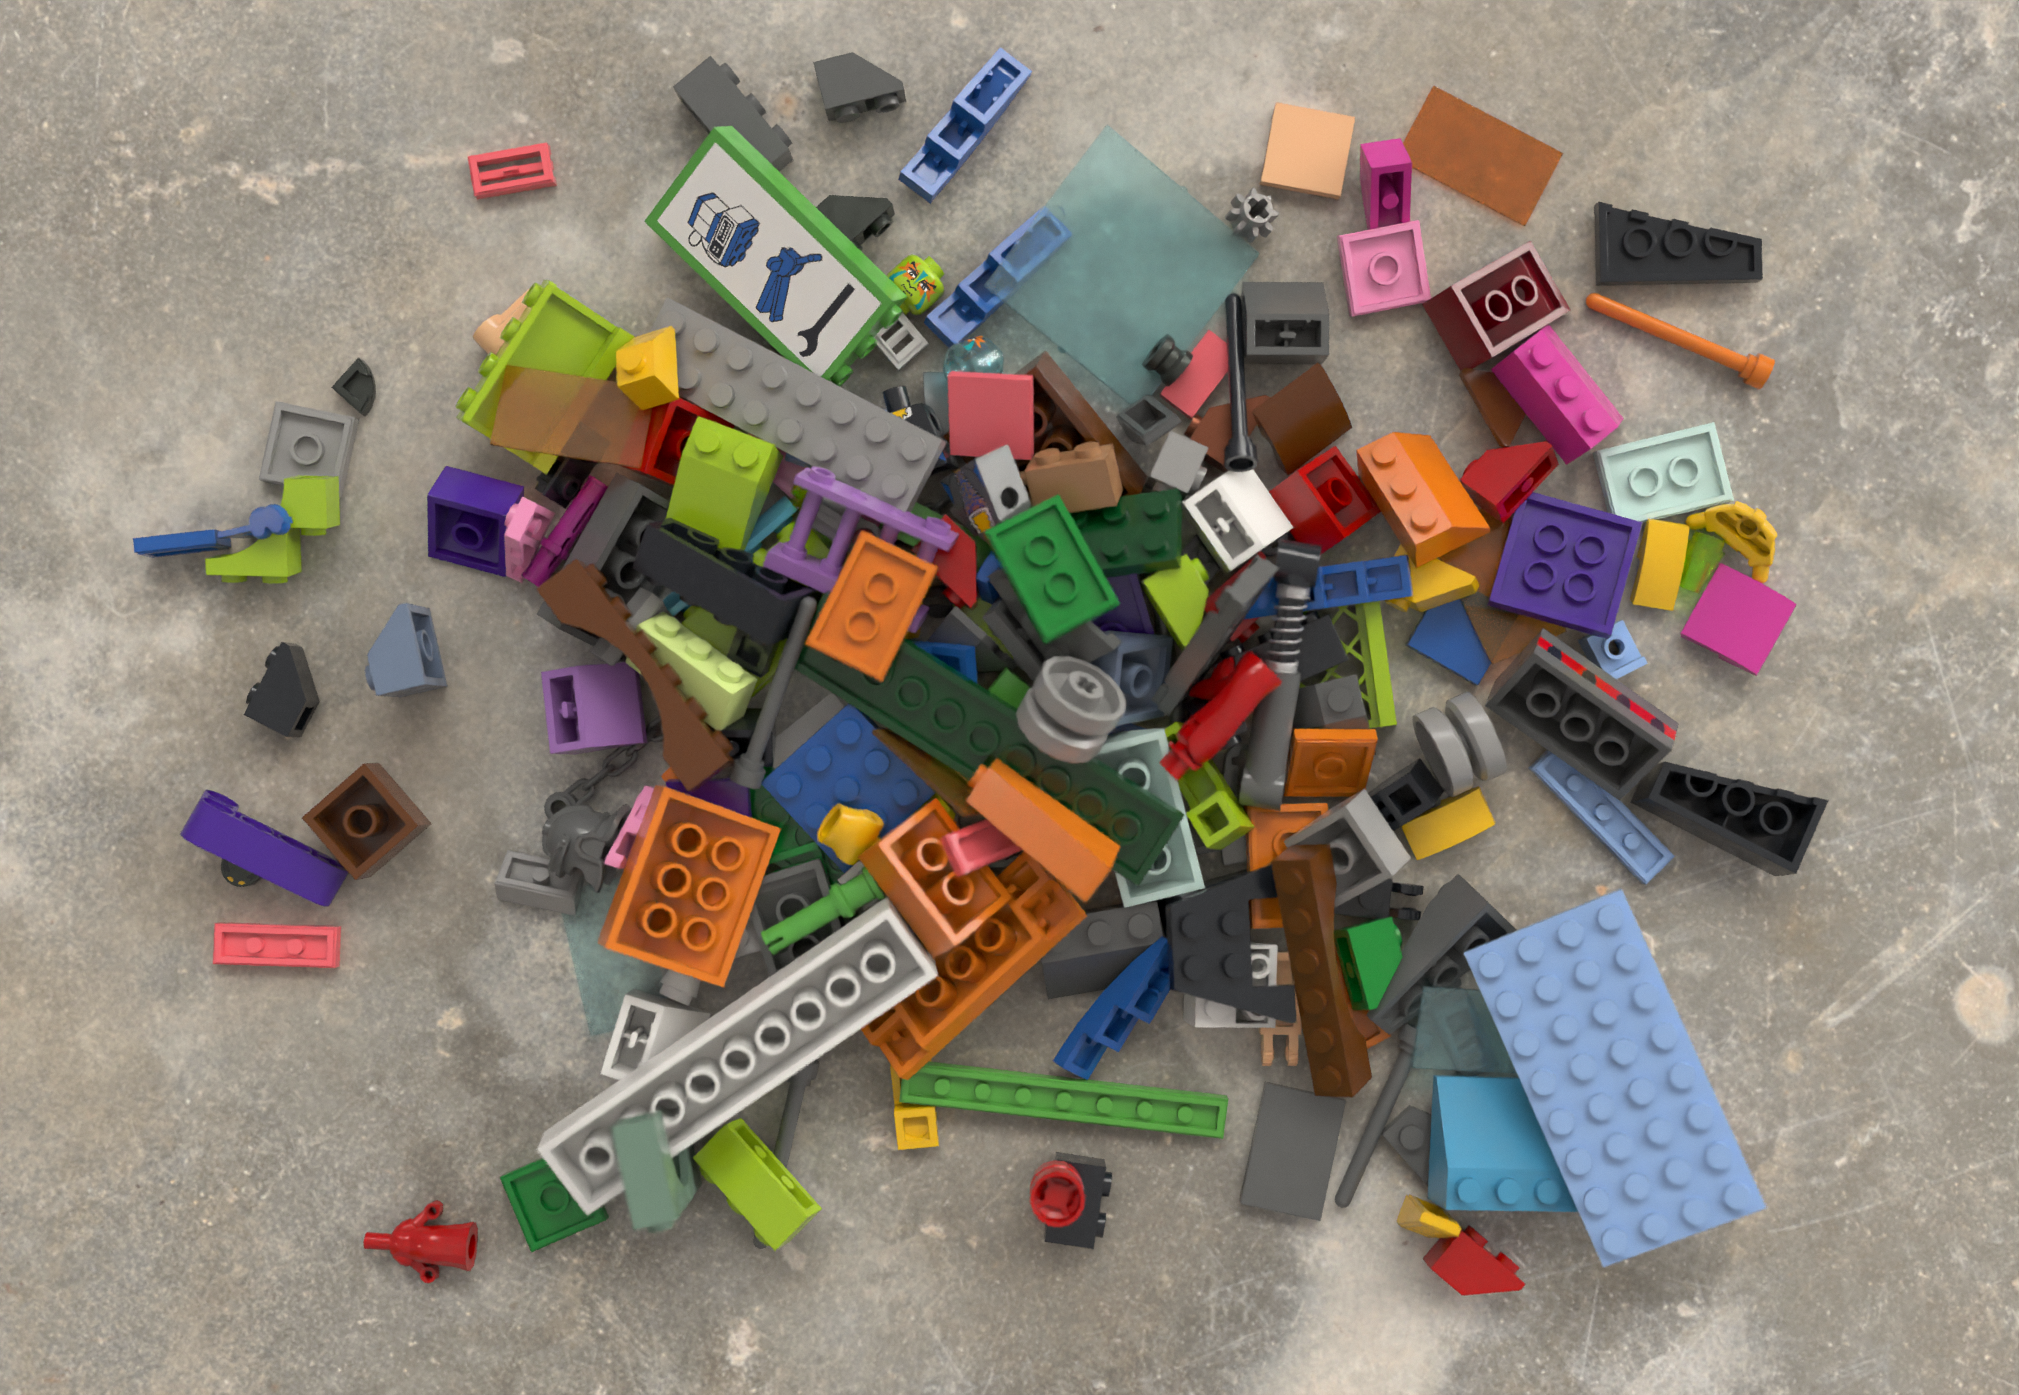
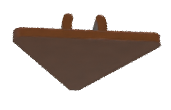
M1464 368L1460 371L1459 377L1476 404L1478 411L1481 413L1501 448L1510 446L1526 413L1493 372Z

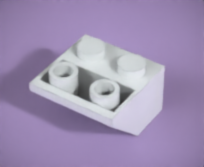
M1253 469L1246 472L1228 471L1182 503L1183 515L1225 575L1293 528Z
M1251 942L1253 986L1276 985L1277 945ZM1184 994L1183 1021L1194 1027L1275 1028L1276 1019Z
M631 990L625 994L600 1074L618 1080L622 1079L708 1020L711 1012L641 990Z

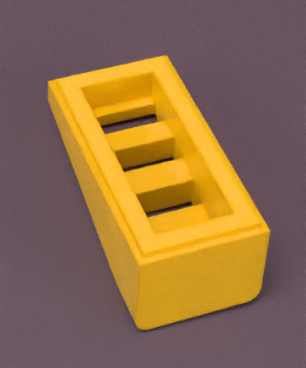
M1406 1195L1397 1217L1398 1225L1428 1238L1459 1236L1461 1231L1460 1225L1445 1209L1413 1195Z

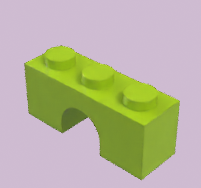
M1176 721L1164 729L1168 743L1170 741L1174 744L1178 742L1176 734L1184 723ZM1212 759L1205 762L1196 771L1190 768L1178 780L1179 789L1191 809L1186 815L1207 848L1222 850L1255 828Z

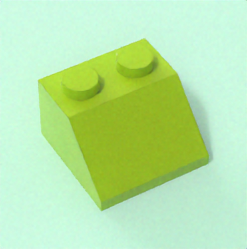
M1187 554L1181 557V568L1157 571L1139 583L1181 652H1183L1201 625L1209 591L1204 582L1210 579L1201 562L1197 558L1190 561Z

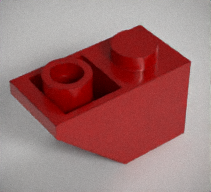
M945 514L940 520L948 523L951 526L950 530L958 533L959 536L956 543L948 551L938 547L932 565L938 567L935 576L947 587L942 593L955 606L961 609L966 605L973 611L978 606V586L976 582V574L978 572L977 546ZM920 540L911 549L914 556H917L923 540Z
M1470 1225L1465 1230L1461 1228L1458 1237L1439 1238L1423 1257L1428 1267L1462 1296L1521 1291L1526 1285L1515 1274L1520 1267L1501 1251L1496 1257L1484 1247L1488 1240Z

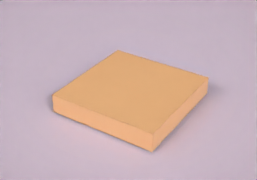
M1276 102L1260 185L1339 200L1355 117Z

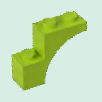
M296 475L284 478V490L280 506L287 511L289 517H292L293 523H291L290 530L284 535L272 533L266 539H258L254 544L238 553L219 554L206 558V575H221V582L226 583L246 582L247 576H262V583L278 584L287 583L289 576L302 572L300 528L301 535L319 536L326 535V529L340 525L339 476Z

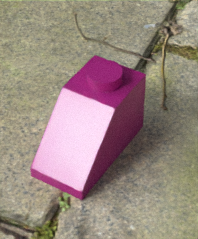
M1401 138L1360 144V185L1367 230L1410 222L1412 161Z

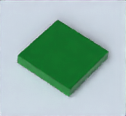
M543 1157L500 1176L531 1253L606 1221L609 1218L604 1205L587 1216Z

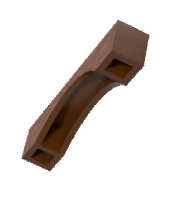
M576 558L536 588V590L561 623L584 629L603 637L620 649L640 670L652 690L660 712L663 730V759L688 791H696L734 762L729 754L734 749L719 729L713 733L703 719L708 716V713L694 696L687 699L678 687L683 683V680L670 663L667 662L662 666L653 654L658 647L646 631L642 629L637 633L628 621L633 614L619 596L613 599L603 588L608 581L593 562L587 566Z
M1330 844L1292 845L1274 858L1271 864L1315 1096L1353 1098L1372 1078L1366 1040L1357 1029L1349 1014L1338 976L1334 944V905L1337 881Z

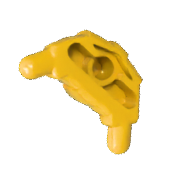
M1736 501L1734 504H1721L1706 509L1705 512L1691 514L1686 518L1685 524L1689 526L1690 530L1706 528V531L1709 533L1715 532V534L1724 539L1723 541L1736 552L1739 551L1748 559V565L1752 567V579L1762 584L1768 580L1769 568L1773 564L1775 555V539L1778 534L1774 527L1766 520L1767 516L1761 509H1752L1747 504Z

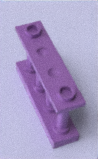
M815 466L811 469L807 467L795 476L793 482L808 491L790 540L784 543L779 542L772 547L766 555L763 566L825 593L832 591L844 567L843 561L861 514L884 523L879 539L893 546L899 531L923 540L916 557L930 564L933 562L938 547L948 551L956 543L959 534L951 531V526L940 519L928 517L926 520L913 513L904 512L872 495L835 480V474L827 469ZM825 497L846 506L828 556L821 560L807 554L805 545L822 499ZM923 604L920 605L909 631L916 633L924 623L930 607Z

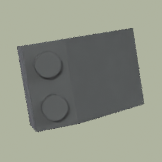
M821 858L773 872L763 877L750 916L769 977L846 925L843 916H840L778 951L775 955L768 949L770 944L766 945L762 938L761 931L771 928L829 895L831 885Z

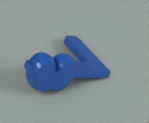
M270 504L253 510L249 517V525L217 532L218 538L256 537L258 539H266L272 533L276 535L286 534L290 530L293 521L292 517H289L283 507L277 504Z

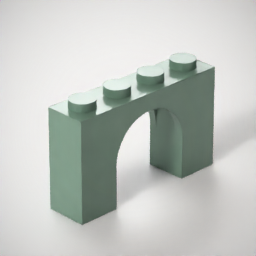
M661 1110L619 1119L611 1127L633 1230L647 1228L648 1233L668 1230L673 1227V1221H677L702 1185L698 1164L693 1159L696 1155L694 1145L691 1144L671 1158Z

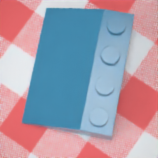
M1433 1075L1427 1199L1445 1210L1578 1212L1519 1078Z

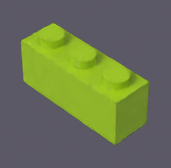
M742 1118L725 1124L693 1157L700 1166L699 1170L702 1176L711 1184L718 1186L726 1195L730 1208L737 1214L743 1215L754 1227V1234L758 1240L764 1245L770 1246L774 1251L789 1243L822 1210L818 1203Z

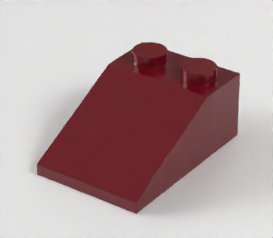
M1531 240L1456 282L1422 304L1460 371L1464 368L1473 369L1571 310Z

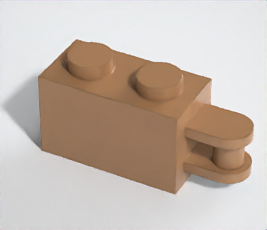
M1088 442L1077 446L1075 450L1059 452V449L1056 448L1045 449L1032 457L1025 471H1019L1023 484H1028L1029 492H1027L1031 506H1035L1059 494L1069 513L1116 506L1123 492L1113 444L1100 446L1098 442Z

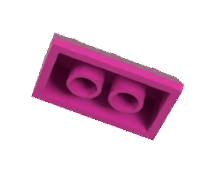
M1549 324L1491 369L1566 465L1591 450L1619 427L1624 419Z

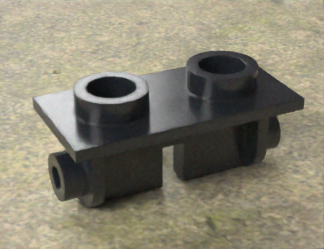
M580 422L561 451L562 454L567 456L564 462L561 463L556 459L547 474L541 472L536 478L538 484L535 489L566 509L571 500L579 493L582 484L595 465L601 461L604 452L611 442Z

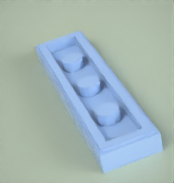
M1546 750L1529 767L1642 884L1646 885L1675 857L1620 800L1549 750Z

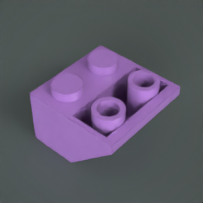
M623 662L616 663L613 666L608 664L579 665L541 672L550 754L577 755L647 743L640 676L628 664Z

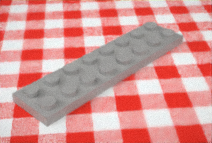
M668 297L666 298L650 332L672 326L675 329L679 396L756 437L774 444L777 448L813 467H821L831 471L839 481L872 495L904 512L911 513L947 443L946 441Z

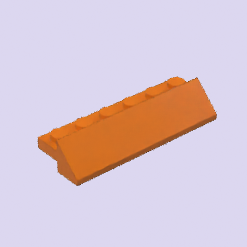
M1024 851L997 876V879L1012 898L956 947L936 957H933L929 952L936 962L938 976L861 1028L869 1043L881 1049L901 1079L909 1080L1087 917V914L1070 894V889L1027 852Z

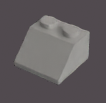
M1365 789L1332 807L1284 841L1287 848L1292 845L1330 844L1337 881L1334 908L1393 877L1411 858Z

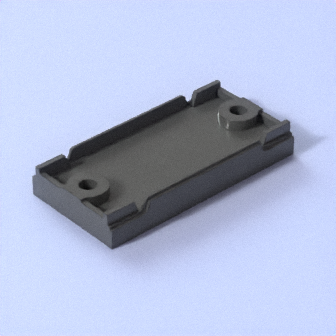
M1256 555L1232 587H1226L1215 602L1219 612L1209 611L1165 677L1164 682L1166 684L1162 683L1151 700L1157 704L1159 710L1170 716L1189 695L1192 687L1205 677L1279 569L1269 560H1263Z

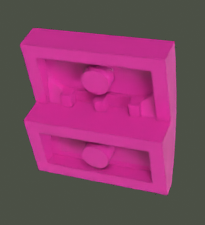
M1720 563L1681 631V637L1718 654L1719 659L1757 676L1797 604L1751 577Z

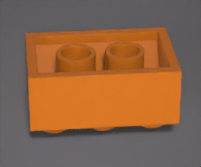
M1392 432L1356 450L1359 477L1416 568L1490 532L1489 525L1430 435Z
M937 798L931 800L858 856L859 860L933 957L956 947L1012 898L988 865L958 878L956 877L940 839L960 829Z

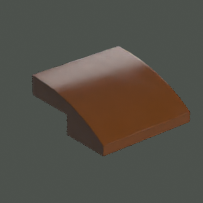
M1316 363L1252 411L1260 434L1270 443L1279 467L1288 476L1353 428L1334 385L1319 363Z

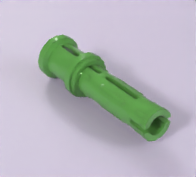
M864 867L860 875L842 885L835 883L829 889V895L771 928L761 931V935L765 944H770V947H768L770 952L775 955L778 951L840 916H843L844 919L846 917L851 918L855 915L856 909L876 898L881 901L886 898V895Z

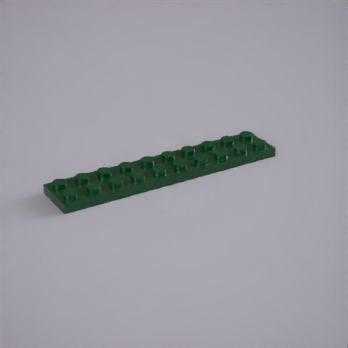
M831 591L824 593L817 605L795 670L971 780L981 764L989 769L995 759H999L1117 843L1120 848L1111 869L1137 886L1140 885L1182 821L1184 813L1095 757L1089 762L1071 763L1059 760L1041 751L1028 740L1019 727L1016 716L1017 708L904 638L883 682L807 646L805 643Z

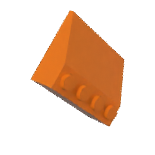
M655 785L597 943L604 948L724 987L781 828L668 787Z

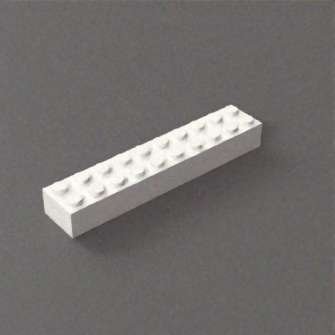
M886 897L543 1133L537 1150L588 1216L624 1191L611 1127L619 1119L661 1110L672 1158L937 977L936 962L894 904Z

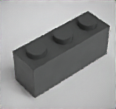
M710 55L673 86L680 101L708 134L714 127L733 126L778 171H781L793 161L788 148L792 142L778 124L772 128L762 117L766 114L763 106L752 93L747 97L743 95L736 86L740 83V80L727 63L724 62L719 66Z

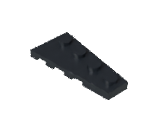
M1598 202L1594 205L1596 286L1758 283L1763 280L1762 239L1712 227L1709 229L1688 225L1689 222L1677 219L1666 220L1652 217L1646 212L1613 208L1612 204Z

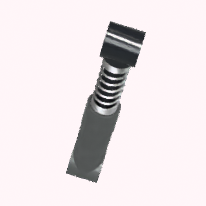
M1279 540L1275 565L1279 569L1274 574L1273 581L1278 582L1276 597L1279 598L1278 606H1274L1277 609V615L1272 618L1275 620V628L1270 629L1274 634L1273 640H1269L1272 643L1271 651H1267L1270 654V658L1265 660V665L1280 678L1282 684L1264 696L1254 708L1239 805L1280 811L1291 731L1301 680V673L1296 671L1299 662L1295 657L1296 654L1301 652L1297 645L1302 641L1299 632L1304 630L1301 625V621L1306 618L1302 614L1303 609L1308 607L1304 600L1309 598L1310 587L1316 586L1322 545Z

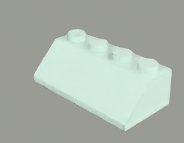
M1164 728L1121 731L1109 734L1105 744L1095 757L1184 813L1182 821L1139 886L1115 872L1124 908L1205 888L1178 781L1159 763L1170 751Z

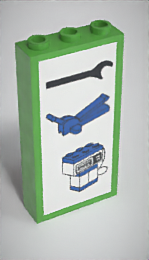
M733 126L714 127L644 221L784 358L838 386H842L852 375L853 370L850 366L858 357L860 359L866 357L877 345L878 341L874 337L882 327L888 329L903 313L899 307L908 296Z

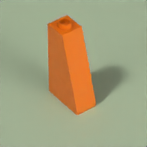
M996 758L989 769L981 764L967 784L974 790L966 801L1079 898L1087 902L1111 870L1120 846Z

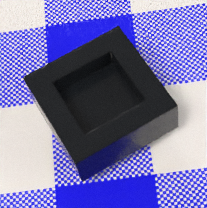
M737 628L727 658L762 678L769 672L780 642L769 646L759 645L749 640L747 633Z

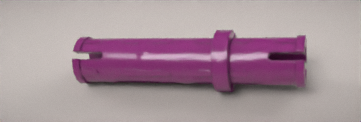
M589 475L582 489L548 538L543 537L539 542L542 545L521 576L537 587L550 579L562 560L567 561L570 556L569 550L588 524L608 488L607 485Z

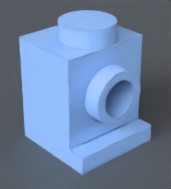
M1623 620L1615 622L1609 639L1589 634L1578 640L1586 658L1615 679L1648 664L1645 657L1641 656ZM1612 640H1614L1619 650L1616 655L1611 654L1608 649V645Z

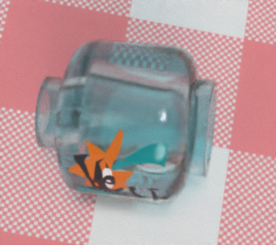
M973 336L957 342L946 352L943 362L944 377L948 382V375L951 371L1003 374V354L997 345L985 336Z

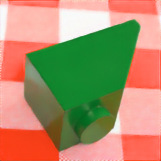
M1392 917L1372 919L1334 930V943L1353 1010H1372L1378 1007L1403 957L1400 949L1402 937L1398 927L1393 924Z

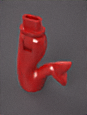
M1250 650L1241 657L1235 668L1234 657L1224 659L1215 667L1211 678L1198 682L1190 690V697L1209 700L1210 702L1180 727L1176 734L1178 742L1174 744L1170 741L1168 746L1171 750L1159 761L1165 770L1177 781L1190 768L1196 771L1205 762L1212 759L1229 741L1264 696L1282 684L1280 678Z

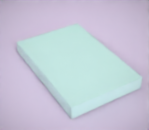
M1714 422L1593 452L1608 513L1646 523L1647 518L1659 520L1734 501Z

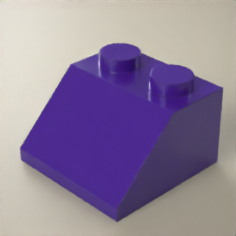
M445 466L427 494L428 557L506 577L504 534L508 527L505 526V518L514 503L519 504L521 498L524 497V486Z

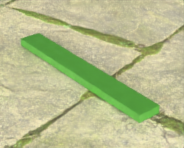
M930 1061L909 1080L902 1079L899 1102L1221 1139L1224 1137L1228 1107L1227 1095Z

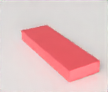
M215 923L213 964L337 968L340 967L341 926Z

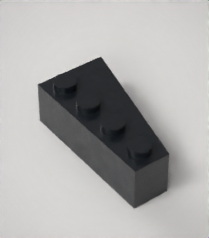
M672 518L647 524L633 565L635 570L646 575L647 581L651 584L667 587L679 594V598L684 603L707 610L713 614V618L717 622L727 626H735L747 633L749 640L764 646H769L788 638L799 605L804 598L811 597L818 605L823 595L821 591L803 586L792 581L787 576L754 564L753 558L755 555L742 549L718 548L719 539Z
M1661 762L1640 780L1630 803L1773 876H1783L1797 873L1829 800L1817 797L1810 798L1794 794L1795 792L1779 788L1772 789L1755 785L1754 782L1730 779L1703 770Z

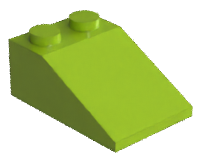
M698 416L681 456L666 519L672 518L719 539L718 548L720 549L728 547L745 551L783 455L772 443Z

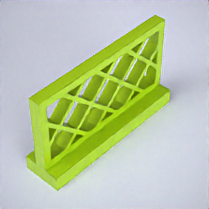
M1380 601L1355 604L1356 615L1347 609L1349 605L1339 606L1337 608L1340 610L1332 619L1333 625L1343 612L1358 622L1359 632L1349 646L1342 641L1341 643L1347 655L1350 652L1363 662L1364 674L1358 682L1360 686L1366 680L1368 696L1362 692L1361 694L1362 698L1369 703L1371 720H1368L1370 728L1397 725ZM1359 639L1362 656L1352 649ZM1340 664L1327 669L1328 673L1320 683L1327 682L1331 675L1336 679L1342 678L1334 672ZM1300 682L1299 688L1306 687L1304 684Z

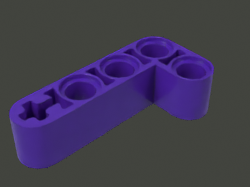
M206 789L180 833L185 840L313 903L324 907L331 905L349 873L338 860L239 812V805L230 798L212 790Z

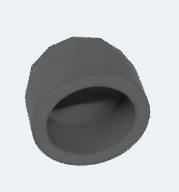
M938 585L928 589L922 604L930 607L928 611L929 616L938 619L944 618L954 609L953 603L949 599L948 605H928V597L947 598L942 593L946 587Z

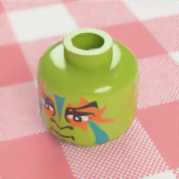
M908 255L886 275L908 296L899 307L904 315L909 312L914 315L923 314L944 294V286L940 278L945 274L930 256L923 261L917 255Z

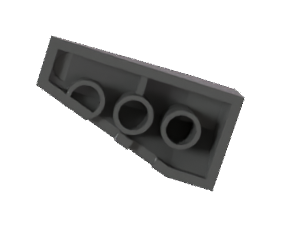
M1457 874L1450 882L1444 884L1438 894L1429 902L1401 952L1403 957L1378 1007L1369 1010L1367 1013L1368 1018L1390 1035L1426 1010L1431 1003L1433 995L1446 988L1452 992L1462 985L1459 977L1471 970L1464 951L1514 932L1517 929L1465 879Z

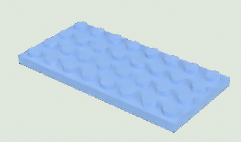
M1621 888L1464 951L1467 962L1603 1267L1767 1208Z

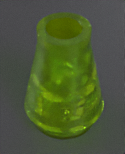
M1694 531L1691 539H1688L1679 587L1700 594L1703 585L1726 554L1722 551L1726 542Z

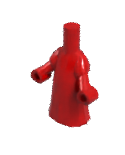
M435 1200L429 1203L415 1218L402 1221L391 1234L367 1232L363 1245L364 1249L389 1250L396 1262L416 1270L424 1283H432L439 1277L438 1265L456 1267L471 1272L477 1253L478 1227L476 1222L424 1226L428 1220H434L443 1214L442 1202Z

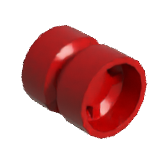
M1053 1160L1043 1163L1035 1170L1030 1181V1204L1033 1213L1041 1222L1054 1227L1069 1225L1080 1216L1084 1208L1085 1194L1079 1172L1074 1166L1065 1161Z

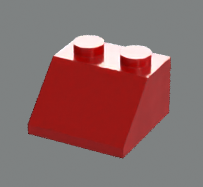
M681 398L645 410L639 408L618 465L652 480L674 487L681 456L697 417L700 416L734 429L735 425Z
M1336 445L1294 472L1269 491L1293 526L1289 531L1295 538V541L1322 545L1321 554L1381 512L1369 491Z

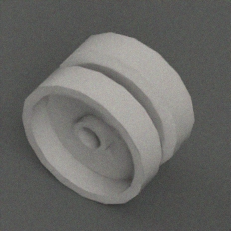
M1054 656L1042 666L1035 678L1033 687L1028 689L1019 704L1016 716L1023 733L1041 751L1059 760L1083 763L1089 762L1097 756L1107 740L1108 733L1116 727L1123 716L1126 701L1123 692L1115 681L1100 668L1085 660L1071 656Z
M1464 692L1446 700L1445 714L1436 707H1431L1413 715L1412 723L1423 755L1436 780L1450 797L1472 789L1474 775L1482 781H1489L1506 773L1505 755L1498 736L1484 709L1470 692Z

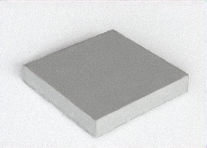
M276 401L259 480L284 486V478L296 475L339 476V498H342L359 419Z

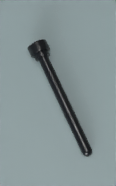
M1230 293L1225 298L1231 439L1228 440V445L1224 448V466L1230 471L1246 472L1258 465L1257 446L1248 437L1241 298L1236 293Z

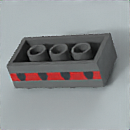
M1544 628L1495 680L1485 704L1487 708L1618 800H1621L1672 750L1679 725L1674 719Z

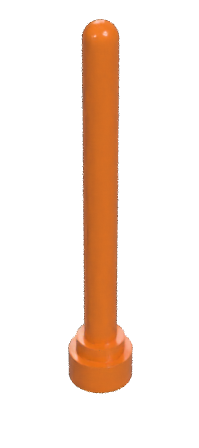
M1591 293L1586 298V305L1590 309L1738 371V376L1744 378L1743 383L1754 388L1761 389L1773 370L1775 360L1758 353L1756 356L1752 354L1747 356L1741 355L1598 293Z

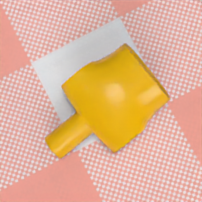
M836 804L826 815L819 827L818 842L833 849L836 856L846 864L855 865L859 861L858 856L881 839L878 835L884 826V822L877 814L870 810H856L842 804Z

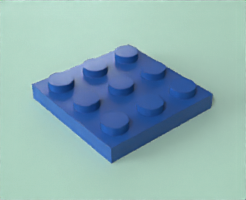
M849 703L762 781V785L844 873L854 865L846 864L836 856L833 849L818 842L819 827L826 815L836 804H842L856 810H870L877 814L884 822V826L878 835L879 838H882L905 821L937 791L868 715Z

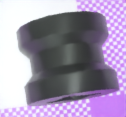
M1166 334L1152 348L1143 361L1142 366L1148 371L1158 373L1161 382L1166 386H1170L1187 368L1193 358V354L1187 349H1179L1175 345V339Z

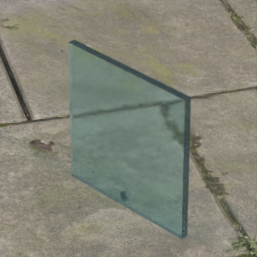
M1107 124L983 286L1056 344L1060 353H1067L1125 402L1132 405L1147 394L1152 396L1162 383L1158 373L1148 371L1142 366L1143 361L1162 337L1169 334L1175 339V345L1179 349H1188L1260 253L1240 236H1233V230L1192 197L1185 186H1179Z

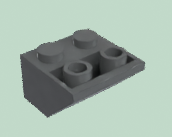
M1242 282L1241 307L1244 364H1322L1329 356V309L1323 282Z

